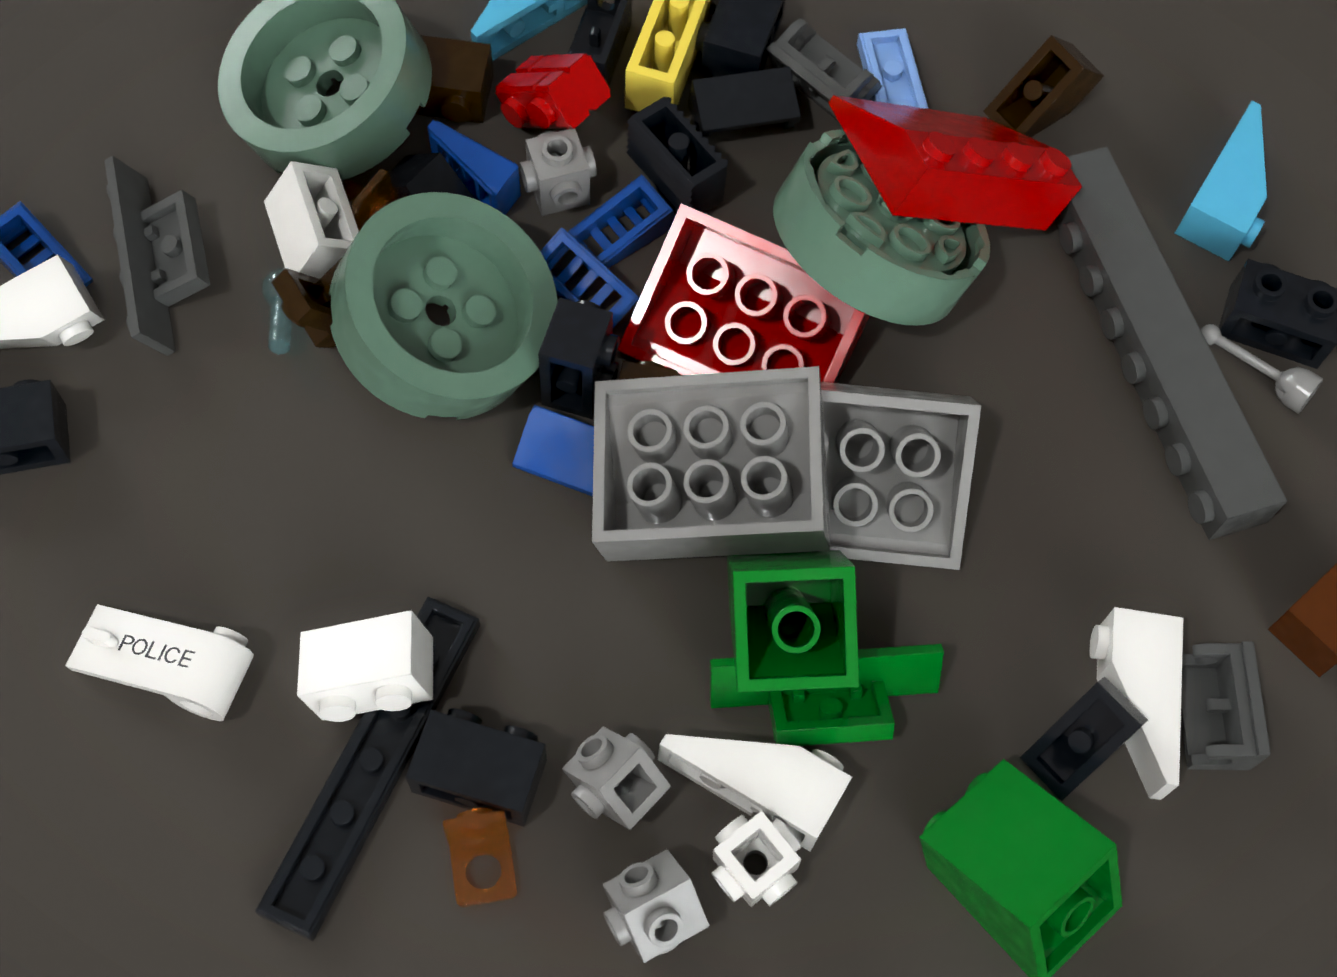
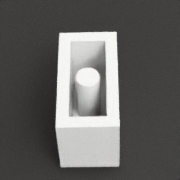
M291 161L264 201L285 268L321 279L344 256L359 232L337 168Z
M412 610L301 632L297 696L321 720L332 722L347 721L354 718L355 714L381 709L385 711H401L409 708L413 703L433 700V636Z

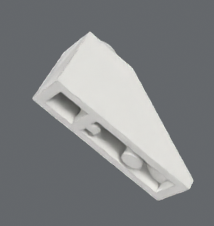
M58 254L0 286V349L58 346L62 343L64 346L75 345L90 337L94 333L92 327L104 321L102 314L75 267Z
M1114 607L1100 625H1095L1092 630L1089 648L1090 657L1097 659V681L1106 677L1148 719L1125 742V745L1150 799L1162 800L1179 786L1183 617Z
M665 734L659 744L658 761L751 817H754L762 810L771 823L776 819H780L795 836L800 846L809 852L852 779V776L842 771L844 767L839 760L818 749H813L812 752H809L801 746L672 734Z

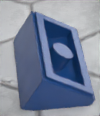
M534 405L528 416L512 465L514 468L593 497L594 426Z

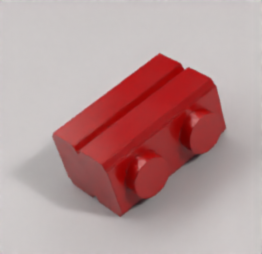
M586 53L530 56L516 68L517 73H510L495 86L496 95L502 103L500 106L501 111L507 121L516 128L575 129L590 115L589 110H596L611 97V89L591 55Z

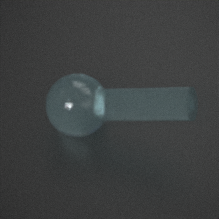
M285 268L271 271L266 275L262 283L263 297L271 306L268 347L276 354L287 353L291 346L292 321L284 314L281 308L283 301L271 283Z

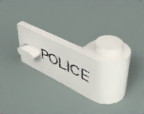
M97 604L65 666L75 672L164 695L173 703L189 712L211 720L224 721L254 654L246 648L248 639L229 628L217 626L214 632H209Z

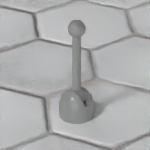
M1214 324L1205 325L1201 329L1208 345L1216 344L1275 380V392L1278 399L1284 406L1297 414L1305 408L1324 380V378L1314 372L1301 367L1289 368L1283 372L1279 371L1222 336L1219 327Z

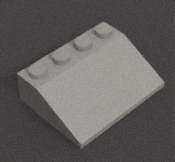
M819 366L595 381L592 543L604 559L610 562L830 551L829 497Z
M821 382L829 497L830 550H840L848 559L960 570L981 405L970 396Z

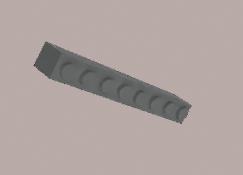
M1108 147L1068 156L1072 164L1071 170L1083 187L1054 220L1059 229L1061 246L1067 254H1071L1079 270L1082 290L1087 296L1092 297L1100 314L1102 331L1107 339L1113 341L1121 357L1123 375L1128 383L1134 384L1143 403L1144 418L1148 426L1156 430L1165 448V460L1170 472L1174 476L1179 477L1188 496V508L1192 518L1196 523L1202 525L1208 540L1268 523L1287 502V499Z

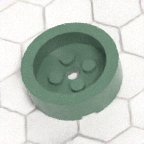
M263 0L241 22L226 47L218 76L219 103L231 128L277 173H283L289 163L294 161L337 168L341 180L359 175L382 162L410 135V132L406 129L414 117L418 107H425L429 98L432 81L431 60L424 40L396 0ZM335 78L339 82L342 81L337 93L325 96L329 87L333 85L331 79Z
M844 130L824 132L818 141L814 143L809 142L774 199L773 217L779 236L787 250L803 270L820 286L844 303L870 316L891 323L919 326L942 320L953 309L989 260L990 241L984 224L893 216Z
M427 192L409 195L389 203L373 214L360 229L340 260L334 272L329 290L333 321L330 328L338 352L346 366L356 379L374 396L399 411L420 418H426L430 415L456 417V420L467 419L492 410L505 401L539 367L538 353L558 303L554 280L548 264L526 232L512 219L494 207L474 198L447 192ZM438 304L442 307L447 305L450 324L441 326L430 321L425 311L426 305Z

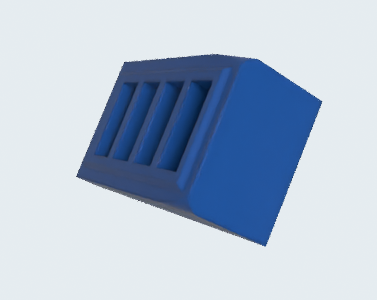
M432 120L427 126L431 152H440L476 200L484 202L506 215L521 196L519 166L443 123Z
M642 174L568 232L591 253L592 251L583 240L592 236L604 250L595 257L607 268H610L670 230L675 214ZM641 205L650 213L644 220L635 211ZM625 215L635 226L629 232L618 221V219ZM608 225L619 237L613 244L601 231V229ZM584 262L583 265L590 271L591 268Z
M21 201L0 216V262L14 277L23 274L58 254L75 267L86 287L93 282L89 274ZM27 230L31 236L9 252L5 246ZM39 244L45 248L23 266L18 261Z
M563 227L559 229L540 251L552 274L556 293L561 298L574 302L580 301L579 298L599 276L606 283L590 302L600 306L614 289L622 296L609 310L613 312V329L640 299ZM571 249L576 256L556 277L551 270ZM585 262L591 270L571 291L565 284Z

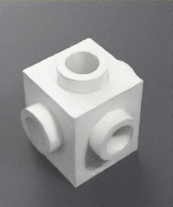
M761 810L749 821L744 815L737 817L716 835L715 839L719 845L713 849V860L719 867L711 874L733 902L743 897L749 906L752 907L763 898L771 906L798 883L791 874L798 869L802 860L796 853L801 846L780 819H776L771 823ZM750 854L763 856L767 863L766 870L759 875L748 873L743 864L745 858Z

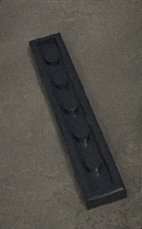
M429 596L420 609L417 618L433 636V700L413 703L409 708L401 711H385L381 709L363 713L255 910L259 916L312 942L414 752L430 710H436L480 627L478 618Z

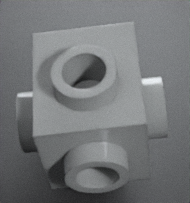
M567 129L559 132L548 131L538 137L525 139L527 161L519 163L520 174L526 192L534 193L541 216L589 205L590 177L597 175L596 163L590 146H581L576 129Z
M604 726L595 735L583 741L578 747L576 754L562 768L576 786L571 796L587 814L594 819L604 814L629 830L671 787L654 764L655 756L640 738L632 733L623 737Z
M668 849L644 862L630 865L620 875L602 884L612 908L603 912V915L614 938L620 947L630 942L644 963L659 954L673 950L679 943L709 927L690 877Z

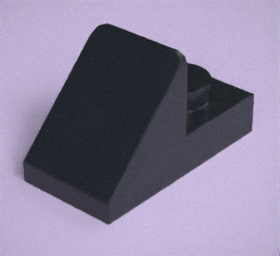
M1103 677L1020 758L1063 801L1141 728L1148 719L1106 677Z

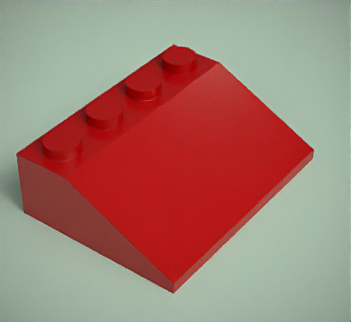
M833 95L828 102L893 216L1047 230L1083 187L1071 170V161L1063 152L985 117Z
M681 203L620 342L618 351L640 361L659 363L665 368L677 370L680 375L819 366L821 382L838 383L870 315L844 303L820 286L803 270L786 248Z

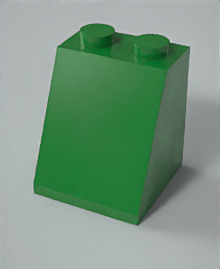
M840 550L727 556L729 614L737 692L859 687L855 566Z
M1005 759L998 763L989 773L984 772L975 777L969 784L965 795L948 811H940L935 814L927 823L923 834L919 836L927 868L1028 977H1051L1123 906L1117 844Z

